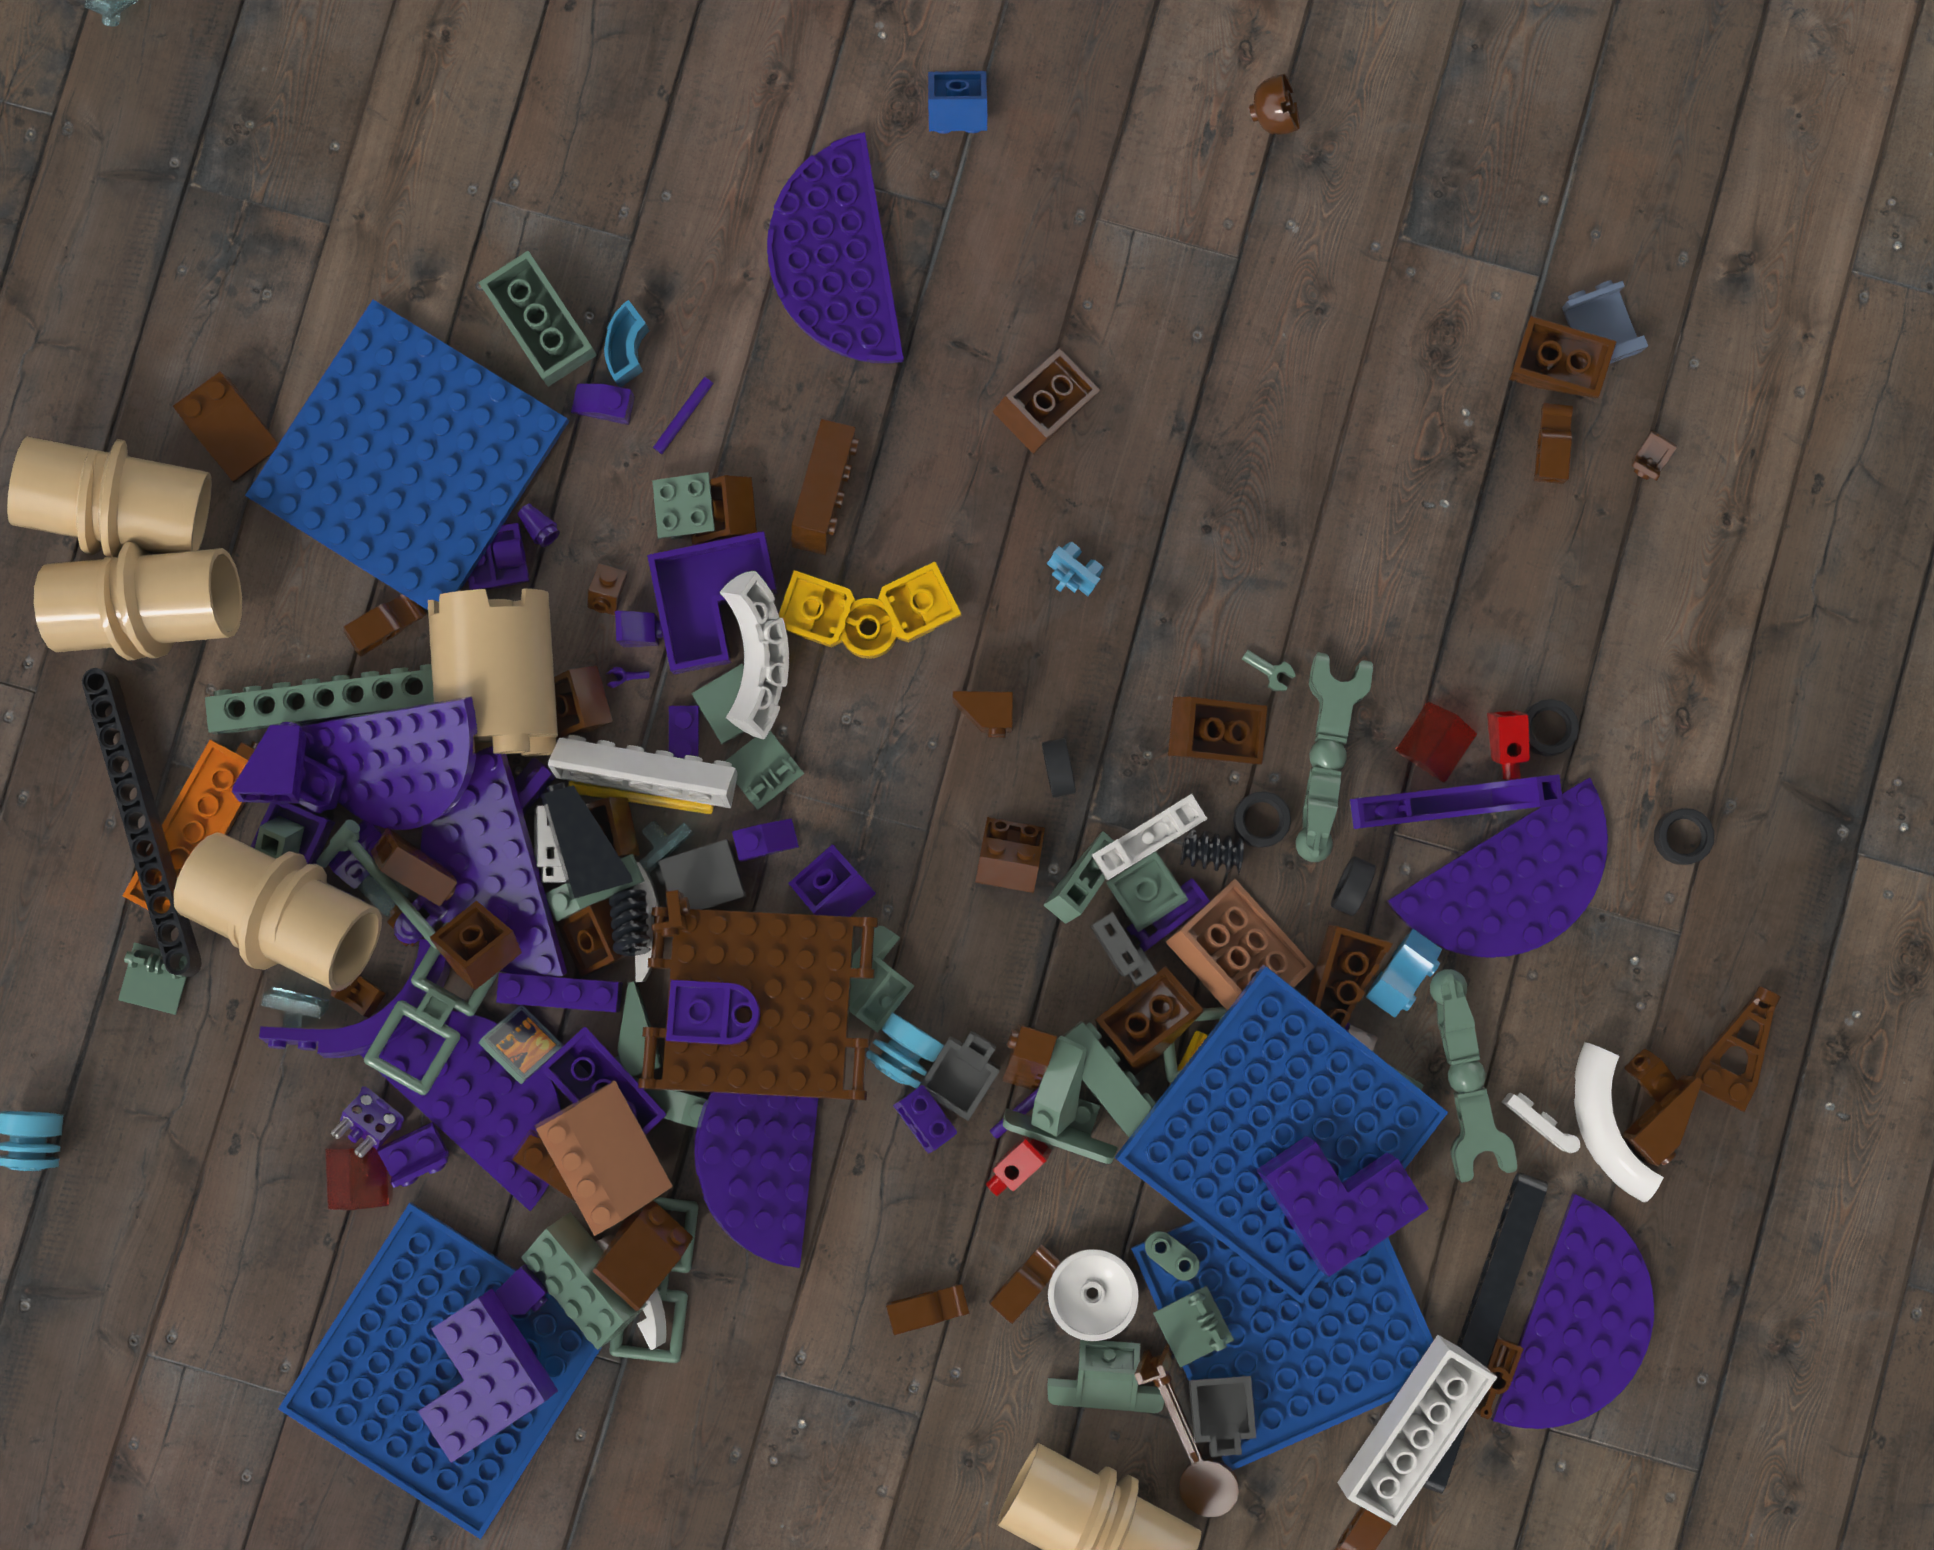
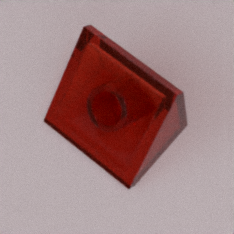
M1427 702L1395 751L1445 783L1477 733L1457 714Z
M357 1147L325 1149L328 1209L356 1210L389 1206L388 1173L378 1150L372 1147L360 1158L358 1157L359 1154H355Z

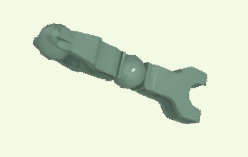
M1317 652L1312 662L1309 687L1320 704L1315 734L1316 743L1312 746L1309 753L1312 768L1309 772L1302 810V830L1296 838L1298 854L1309 862L1325 860L1333 849V839L1330 831L1338 808L1341 770L1347 761V752L1344 745L1347 743L1353 705L1361 701L1371 688L1373 663L1371 661L1362 660L1355 669L1353 679L1348 682H1340L1333 678L1330 673V658L1327 654Z
M1444 969L1432 978L1430 993L1436 1001L1437 1024L1447 1063L1451 1065L1448 1071V1081L1450 1086L1456 1091L1453 1094L1460 1133L1450 1148L1456 1177L1461 1183L1472 1180L1474 1177L1473 1161L1483 1151H1492L1501 1170L1506 1173L1515 1172L1517 1170V1160L1513 1141L1506 1134L1496 1129L1487 1089L1483 1087L1486 1080V1072L1483 1065L1478 1061L1480 1060L1475 1022L1465 997L1467 994V982L1460 972L1453 969Z

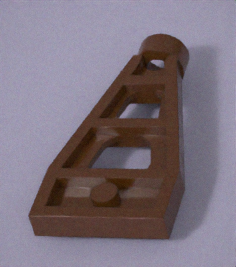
M1758 987L1754 997L1701 1057L1692 1076L1701 1079L1700 1090L1745 1112L1758 1086L1773 1013L1781 996L1763 987ZM1762 1002L1766 1004L1767 1007L1761 1008L1758 1003ZM1749 1019L1759 1024V1032L1755 1043L1752 1045L1737 1038L1738 1031L1744 1022ZM1732 1046L1744 1049L1748 1055L1745 1071L1741 1075H1736L1720 1065L1721 1057Z

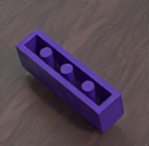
M499 973L496 1003L620 1012L623 982Z

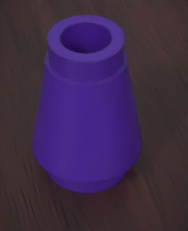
M527 504L519 510L518 517L535 544L547 547L558 538L560 531L557 529V524L531 504Z

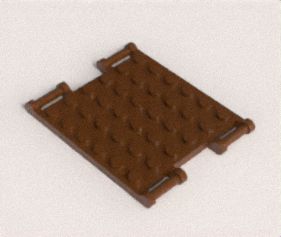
M652 907L651 917H654V924L666 922V918H669L668 908ZM690 909V915H686L687 929L679 930L680 935L673 936L671 959H663L665 937H661V933L653 931L651 958H648V968L670 969V983L671 980L741 985L756 997L760 1007V1021L756 1031L750 1038L734 1045L666 1041L667 1023L666 1028L643 1027L642 1037H645L642 1079H639L638 1088L867 1100V1091H864L866 1053L867 1049H870V1039L847 1037L851 978L874 979L875 969H872L874 928L878 927V918ZM855 927L862 928L860 968H852ZM741 1007L736 1014L737 1020L740 1023L749 1022L752 1018L750 1007ZM657 1038H665L662 1080L654 1079ZM847 1048H855L852 1090H844Z

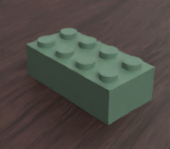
M526 251L479 282L548 387L597 356L593 347L529 251Z
M1080 1021L1067 1031L1063 1037L1087 1048L1082 1080L1127 1137L1130 1138L1156 1103L1149 1094H1140L1136 1089L1140 1083L1128 1069L1124 1072L1120 1069L1117 1063L1121 1059L1110 1046L1104 1049L1098 1040L1102 1036L1093 1024L1089 1022L1085 1025Z
M569 1212L547 1227L521 1258L529 1270L546 1287L548 1293L565 1310L567 1316L576 1323L586 1339L599 1350L619 1335L648 1304L645 1302L636 1312L592 1271L604 1251L574 1215Z

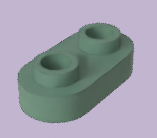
M1154 1231L1146 1238L1145 1251L1147 1255L1175 1278L1187 1281L1197 1275L1199 1271L1197 1256L1165 1231ZM1159 1241L1166 1244V1249L1163 1252L1155 1250V1245ZM1182 1260H1187L1190 1263V1267L1186 1271L1179 1269V1263Z

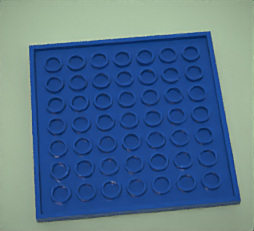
M373 299L245 496L428 610V600L439 602L440 594L461 591L568 425L569 420Z
M1262 965L1114 1158L1302 1304L1324 1276V1273L1318 1269L1257 1172V1169L1306 1136L1318 1144L1341 1183L1385 1153L1398 1158L1405 1169L1448 1112L1268 967Z
M411 1202L404 1210L278 1409L481 1540L602 1347L597 1350L586 1339L576 1323L567 1316L565 1310L549 1293L545 1295L548 1301L536 1313L531 1309L524 1315H510L558 1389V1392L451 1463L418 1412L431 1401L464 1380L433 1333L432 1328L490 1289L496 1292L517 1269Z
M1195 1220L1167 1232L1192 1251L1199 1260V1271L1190 1280L1182 1281L1175 1278L1153 1261L1145 1251V1242L1131 1247L1158 1310L1207 1286L1234 1341L1226 1344V1348L1217 1352L1214 1350L1183 1366L1188 1381L1251 1376L1256 1438L1241 1439L1242 1455L1221 1456L1224 1464L1230 1467L1232 1471L1394 1400L1434 1341L1388 1237L1330 1277L1324 1274L1302 1304ZM1162 1241L1157 1242L1155 1245L1157 1252H1163L1166 1249V1244ZM1182 1260L1179 1263V1269L1182 1271H1186L1190 1267V1263L1187 1260Z

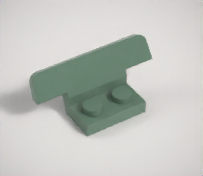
M884 926L874 928L872 969H875L874 979L851 978L849 1011L877 1033L886 1023L891 1013H894L914 987L912 983L882 961L900 939L898 935ZM861 946L853 955L852 968H860Z
M1080 1098L1078 1100L1076 1119L1057 1137L1032 1125V1117L1007 1108L1003 1116V1126L1009 1131L1105 1164L1113 1162L1118 1149L1117 1146L1091 1138V1132L1100 1105Z
M1080 1339L1077 1380L1048 1378V1401L1053 1405L1158 1413L1164 1406V1399L1159 1388L1138 1385L1134 1375L1140 1362V1343L1104 1340L1086 1341Z

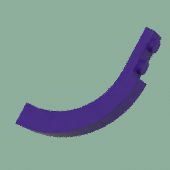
M1557 774L1452 788L1350 799L1353 828L1359 829L1563 804L1560 775Z
M420 939L417 959L408 981L399 994L385 1008L372 1017L357 1024L336 1029L260 1026L259 1039L268 1043L269 1048L286 1049V1045L290 1044L298 1045V1049L313 1051L318 1046L317 1053L324 1058H343L367 1053L398 1001H405L418 1008L425 997L426 992L411 983V978L431 945L426 939ZM441 953L426 979L443 988L451 966ZM403 1015L387 1044L402 1036L417 1022Z

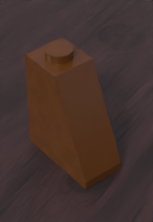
M388 827L370 851L382 873L438 906H441L444 900L450 899L456 890L457 881L452 872Z

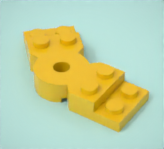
M934 561L883 586L878 599L862 598L856 601L850 589L794 570L778 615L780 618H783L786 631L831 648L843 642L844 646L852 654L861 658L872 659L886 654L894 646L897 639L909 643L961 616V612ZM865 621H873L877 625V630L872 635H864L860 631L861 625Z

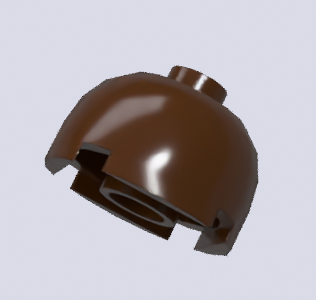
M1286 74L1272 76L1264 80L1257 86L1254 93V104L1249 105L1253 122L1259 121L1261 127L1271 134H1288L1300 129L1297 103H1293L1291 93L1294 92Z

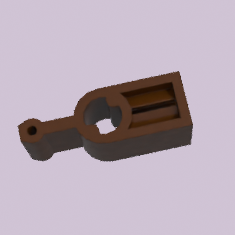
M1542 404L1534 481L1564 484L1569 479L1573 406Z
M401 594L392 601L377 606L343 627L344 634L358 655L362 657L398 635L407 626L425 617L426 613L419 604Z
M1040 1244L1025 1263L1015 1271L992 1297L989 1304L1007 1321L1013 1324L1050 1281L1061 1261Z
M962 1284L917 1294L886 1304L894 1335L970 1314Z
M1497 1337L1487 1369L1492 1373L1497 1372L1501 1379L1498 1384H1492L1475 1409V1412L1480 1417L1489 1419L1492 1416L1491 1407L1496 1394H1503L1509 1389L1524 1349L1518 1344Z
M1360 1507L1344 1530L1334 1550H1376L1392 1524L1367 1509Z

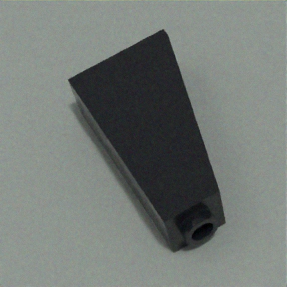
M562 782L548 786V793L542 794L541 798L571 900L633 882L629 871L574 785L565 787V783Z

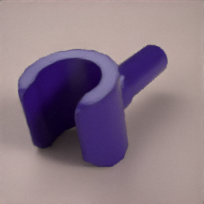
M615 667L606 673L614 674L618 679L607 684L610 688H615L625 681L647 679L650 677L649 671L625 672L621 667Z

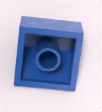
M986 71L928 72L929 131H936L941 134L951 131H966L968 133L987 131Z

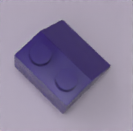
M833 844L788 883L814 915L850 917L876 894Z

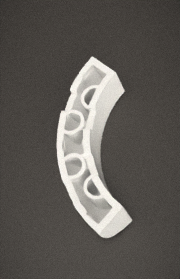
M750 571L736 576L720 591V594L726 599L737 618L744 646V669L741 686L726 718L742 731L754 737L765 739L780 710L778 703L782 687L787 685L789 647L783 618H780L773 602L775 600L773 593L756 571Z
M1584 1042L1575 1071L1574 1099L1576 1119L1581 1135L1595 1162L1600 1165L1612 1181L1631 1196L1642 1202H1647L1655 1194L1664 1177L1652 1171L1633 1154L1617 1127L1613 1114L1611 1089L1619 1056Z

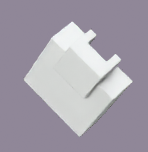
M537 806L534 809V855L537 867L541 869L542 883H566L550 826H547L544 806ZM547 849H551V859H547ZM546 869H552V876H546Z

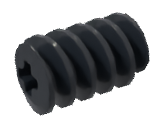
M1191 829L1189 834L1184 837L1180 865L1184 864L1186 858H1190L1191 867H1195L1198 860H1201L1203 869H1206L1209 863L1213 862L1215 871H1218L1221 865L1225 864L1226 873H1230L1232 868L1237 866L1239 875L1244 856L1243 838H1237L1234 845H1232L1231 836L1226 835L1221 843L1219 834L1215 833L1209 841L1206 831H1203L1200 837L1197 838L1196 830Z
M624 890L614 894L609 899V904L613 907L610 910V916L613 918L611 927L614 930L612 939L615 941L612 947L613 951L617 954L638 956L646 954L651 950L649 947L642 946V944L648 943L651 940L650 936L641 935L642 932L650 929L648 924L640 923V921L649 918L647 913L639 911L648 906L647 902L639 901L640 898L647 895L645 890Z

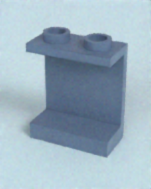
M1612 280L1597 285L1595 287L1596 291L1588 294L1585 293V290L1568 296L1569 300L1562 307L1570 328L1617 341L1610 364L1641 353L1648 347L1644 335L1637 337L1620 295V291L1625 286L1623 281L1613 284Z

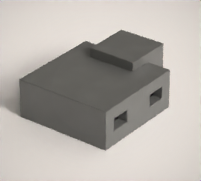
M1113 912L1090 926L1120 976L1128 975L1134 986H1138L1157 974L1142 948L1135 949ZM1107 924L1113 932V935L1111 936L1108 934L1104 927ZM1124 953L1127 954L1131 961L1128 964L1122 956ZM1137 969L1140 976L1135 979L1132 971Z
M972 1030L964 1043L950 1036L920 1086L924 1085L934 1100L969 1121L1001 1069L999 1065L989 1060L997 1046Z
M1251 1376L1189 1380L1194 1442H1209L1210 1457L1242 1455L1241 1439L1256 1438Z

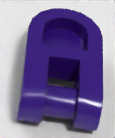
M421 895L412 903L418 912L423 908L430 914L425 920L432 928L448 911L443 905L438 906ZM401 913L394 925L395 936L403 943H416L423 935L405 914Z

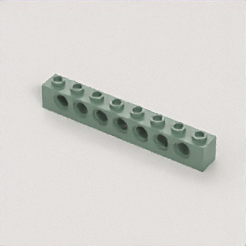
M421 665L419 671L411 672L406 667L394 668L390 670L391 674L379 675V671L361 673V678L350 679L349 675H337L331 677L332 681L320 683L318 678L302 680V685L291 686L290 682L272 684L273 689L262 690L261 686L244 687L242 693L234 694L229 689L214 691V696L205 697L208 732L220 735L268 729L270 725H280L282 722H293L297 725L434 703L432 665ZM421 680L423 684L422 691L417 695H412L410 693L411 683ZM385 684H391L393 686V694L389 698L383 699L380 694L381 688ZM361 687L364 691V696L359 702L354 703L351 699V693L355 688ZM327 691H332L334 701L329 706H324L322 696ZM297 695H303L305 699L303 707L295 710L292 705L293 699ZM273 698L275 708L272 712L266 714L263 710V704L267 699ZM239 702H243L246 708L242 716L236 717L234 707Z

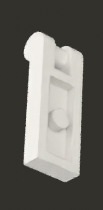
M1508 1093L1502 1100L1504 1105L1560 1150L1568 1153H1574L1579 1150L1580 1140L1574 1135L1563 1134L1555 1127L1558 1122L1547 1113L1542 1112L1540 1115L1531 1107L1534 1103L1522 1093H1519L1517 1096Z

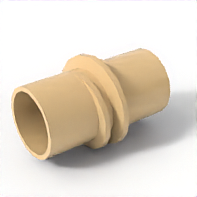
M26 437L17 451L11 473L7 504L8 520L13 526L76 537L79 540L80 549L89 555H94L102 547L106 557H118L121 548L127 542H136L145 551L159 554L200 550L209 514L212 488L211 474L205 471L129 457L125 440L117 439L110 452Z
M136 542L124 543L118 557L43 565L37 574L34 586V609L41 637L48 648L54 652L114 648L116 653L126 660H137L145 657L151 659L167 655L175 642L235 636L242 616V592L236 565L230 553L223 548L150 555L148 551L142 549Z
M218 832L207 836L194 848L182 867L174 890V907L177 912L230 939L232 945L239 948L240 956L248 966L254 969L266 970L281 964L335 991H341L348 987L361 974L377 945L382 926V915L378 908L327 884V874L323 867L317 864H307L304 855L288 851L275 859L226 834Z
M1037 1443L1018 1473L997 1521L998 1526L1042 1550H1197L1201 1539V1531L1138 1497L1139 1480L1128 1474L1116 1484L1117 1471L1113 1468L1106 1466L1096 1474L1040 1443Z

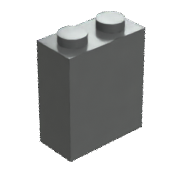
M727 839L658 861L660 868L656 869L660 885L666 884L667 891L679 890L682 892L684 897H688L690 909L707 910L747 897L730 842Z

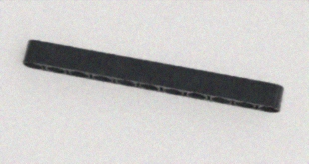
M91 668L83 675L82 686L162 959L169 973L191 977L196 975L201 969V956L190 919L180 915L174 907V890L177 875L120 682L110 672L99 668ZM104 677V685L98 689V681ZM112 705V713L106 717V709ZM120 732V741L114 745V736ZM128 759V769L122 772V764ZM136 787L137 795L131 800L130 792ZM144 815L145 824L139 829L138 820ZM152 843L154 847L153 852L150 856H147L146 849ZM161 871L162 879L156 885L154 881L155 875ZM169 899L170 908L164 913L163 903ZM177 927L178 937L175 941H172L171 932ZM185 955L187 958V964L185 968L181 970L179 962L182 956Z
M1517 1172L1511 1184L1456 1345L1486 1368L1548 1187L1546 1181L1521 1172ZM1468 1421L1423 1485L1424 1488L1440 1494L1443 1493Z

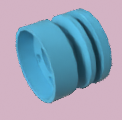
M892 1012L882 1027L884 1033L891 1040L889 1043L875 1039L873 1044L882 1049L883 1052L879 1055L869 1049L866 1057L870 1059L876 1069L891 1079L917 1089L921 1082L911 1075L912 1071L915 1070L925 1076L927 1071L918 1063L920 1058L934 1062L944 1045Z
M0 1111V1134L10 1136L9 1141L0 1142V1150L8 1151V1155H0V1166L20 1171H41L46 1168L59 1167V1158L48 1157L46 1153L60 1152L61 1147L47 1143V1137L62 1135L63 1115L45 1112Z

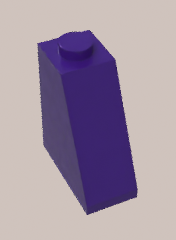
M282 722L280 725L269 726L233 785L232 793L239 802L299 803L307 739L301 726L293 722Z

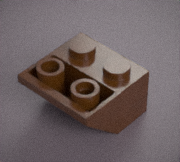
M987 817L975 882L1034 893L1045 827Z

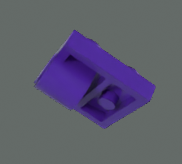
M519 523L502 525L468 578L470 590H489L530 582Z

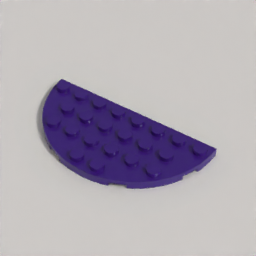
M865 132L836 140L816 155H811L788 179L774 205L768 229V264L773 284L785 310L793 321L817 343L837 354L858 361L870 363L904 362Z
M472 696L299 725L307 736L305 755L344 775L338 803L362 820L383 828L388 827L395 830L413 829L441 818L461 799L473 774L476 754L473 753V735L477 734V723Z
M490 746L475 753L476 761L468 787L458 803L442 815L441 818L423 825L421 851L452 872L457 881L456 890L452 897L444 900L442 903L448 911L441 921L443 924L450 922L477 900L513 931L522 951L518 957L501 969V971L511 974L547 977L563 976L567 974V969L507 754H493V746Z
M1590 777L1562 793L1563 804L1539 807L1387 900V902L1409 928L1416 930L1435 945L1461 955L1486 958L1506 957L1531 951L1552 941L1565 932L1586 910L1596 893L1605 868L1608 844L1606 818L1601 800Z
M452 1011L445 1024L458 1031L461 1037L428 1094L420 1095L383 1073H379L524 1207L532 1211L545 1194L549 1184L513 1161L512 1157L528 1131L531 1129L537 1132L534 1125L562 1110L558 1092L553 1081L541 1068L521 1085L479 1044L481 1038L499 1023L478 1015L467 1016L462 1012ZM416 1023L402 1036L385 1045L379 1058L421 1081L446 1038ZM366 1053L360 1055L364 1058Z
M711 1092L708 1100L705 1101L698 1120L694 1153L696 1173L699 1176L704 1194L703 1198L711 1214L727 1235L744 1249L770 1262L800 1268L818 1098Z
M1572 1193L1518 1345L1524 1349L1509 1389L1500 1394L1491 1420L1519 1428L1543 1429L1559 1427L1582 1420L1601 1410L1625 1389L1639 1369L1647 1352L1654 1322V1298L1649 1272L1644 1259L1627 1231L1611 1215L1596 1204Z

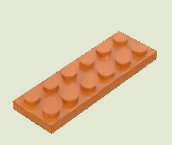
M211 739L162 824L177 878L185 861L201 841L216 832L228 835L245 802L238 801L232 793V788L247 764L248 759ZM153 844L150 845L148 851L146 852L147 856H150L152 854L154 849ZM136 870L122 896L148 910ZM161 871L155 875L154 881L156 885L162 879ZM169 899L163 903L164 913L170 908Z

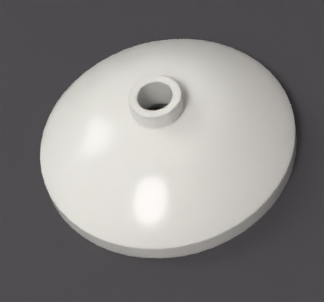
M1087 1249L1068 1256L1055 1269L1048 1287V1302L1054 1319L1064 1331L1081 1340L1101 1341L1117 1335L1130 1323L1138 1305V1286L1132 1271L1122 1259L1104 1250ZM1091 1287L1098 1290L1095 1298H1089L1086 1294L1087 1290Z

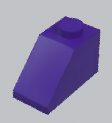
M577 384L571 413L629 425L635 396L632 390L606 384Z
M615 611L616 641L623 648L659 646L658 638H663L661 622L655 613Z
M792 818L732 831L738 858L741 862L799 848Z
M526 1264L521 1266L495 1292L509 1315H524L531 1309L536 1313L548 1301L545 1297L548 1293L546 1287L529 1270Z

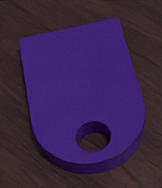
M671 980L666 1041L734 1045L744 1042L756 1031L760 1021V1007L756 997L748 989L734 983ZM744 1006L750 1007L752 1010L751 1020L747 1023H740L736 1017L737 1011Z

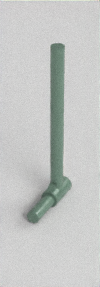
M347 820L332 837L329 846L316 860L317 864L326 868L339 851L350 850L429 944L437 950L430 939V936L436 933L392 880L379 870L374 859L358 842L360 839L359 825L353 820Z

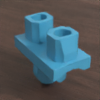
M1069 542L1063 548L1058 546L1047 562V565L1055 570L1052 576L1060 581L1056 590L1061 592L1065 587H1068L1074 593L1079 589L1086 596H1089L1100 581L1099 576L1103 566L1092 559L1086 566H1083L1076 560L1082 551L1073 542Z

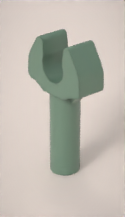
M1249 650L1242 657L1243 661L1267 675L1269 680L1268 688L1273 691L1287 690V687L1277 680L1279 673H1284L1290 678L1296 676L1291 665L1286 662L1273 666Z

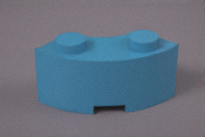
M629 300L622 304L613 315L607 327L608 331L605 339L604 354L606 364L618 387L624 386L643 372L638 361V349L642 339L649 332L647 324Z
M1412 929L1392 954L1393 959L1385 971L1379 973L1366 998L1394 1018L1402 1009L1408 1011L1417 998L1414 993L1426 975L1431 977L1438 969L1440 962L1437 959L1442 949Z

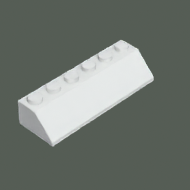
M569 735L568 739L559 738L548 762L549 768L557 779L731 808L738 776L736 768L726 761L715 760L714 764L702 762V758L692 755H686L685 759L673 757V753L663 750H656L655 754L644 752V748L634 745H627L626 749L615 747V743L605 740H598L597 744L586 742L585 738L576 735Z
M1437 1335L1337 1482L1347 1499L1396 1526L1497 1376L1463 1349Z

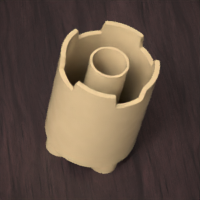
M526 588L522 589L521 600L512 601L507 599H488L486 589H476L440 594L439 602L428 600L434 703L472 696L477 723V734L473 735V753L493 746V754L521 753V756L551 755L557 744L558 729L549 593L544 590Z

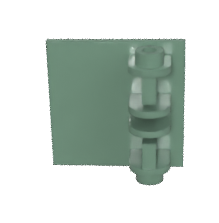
M709 472L652 480L658 539L669 537L671 539H682V535L715 531Z
M769 731L765 739L755 737L726 760V762L732 764V767L736 768L738 773L736 783L757 810L766 805L804 774L771 731Z
M134 942L132 951H127L124 962L128 963L118 1000L176 1015L187 977L174 975L166 970L159 948ZM185 955L182 956L179 962L181 970L184 969L187 964V958Z
M1207 1286L1153 1312L1180 1368L1214 1350L1216 1352L1227 1347L1226 1344L1234 1341Z

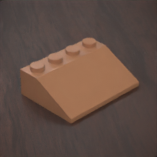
M1236 879L1232 880L1166 941L1169 947L1227 1011L1262 965L1268 967L1293 988L1315 967Z
M616 1081L609 1083L534 1125L594 1236L622 1221L673 1187Z

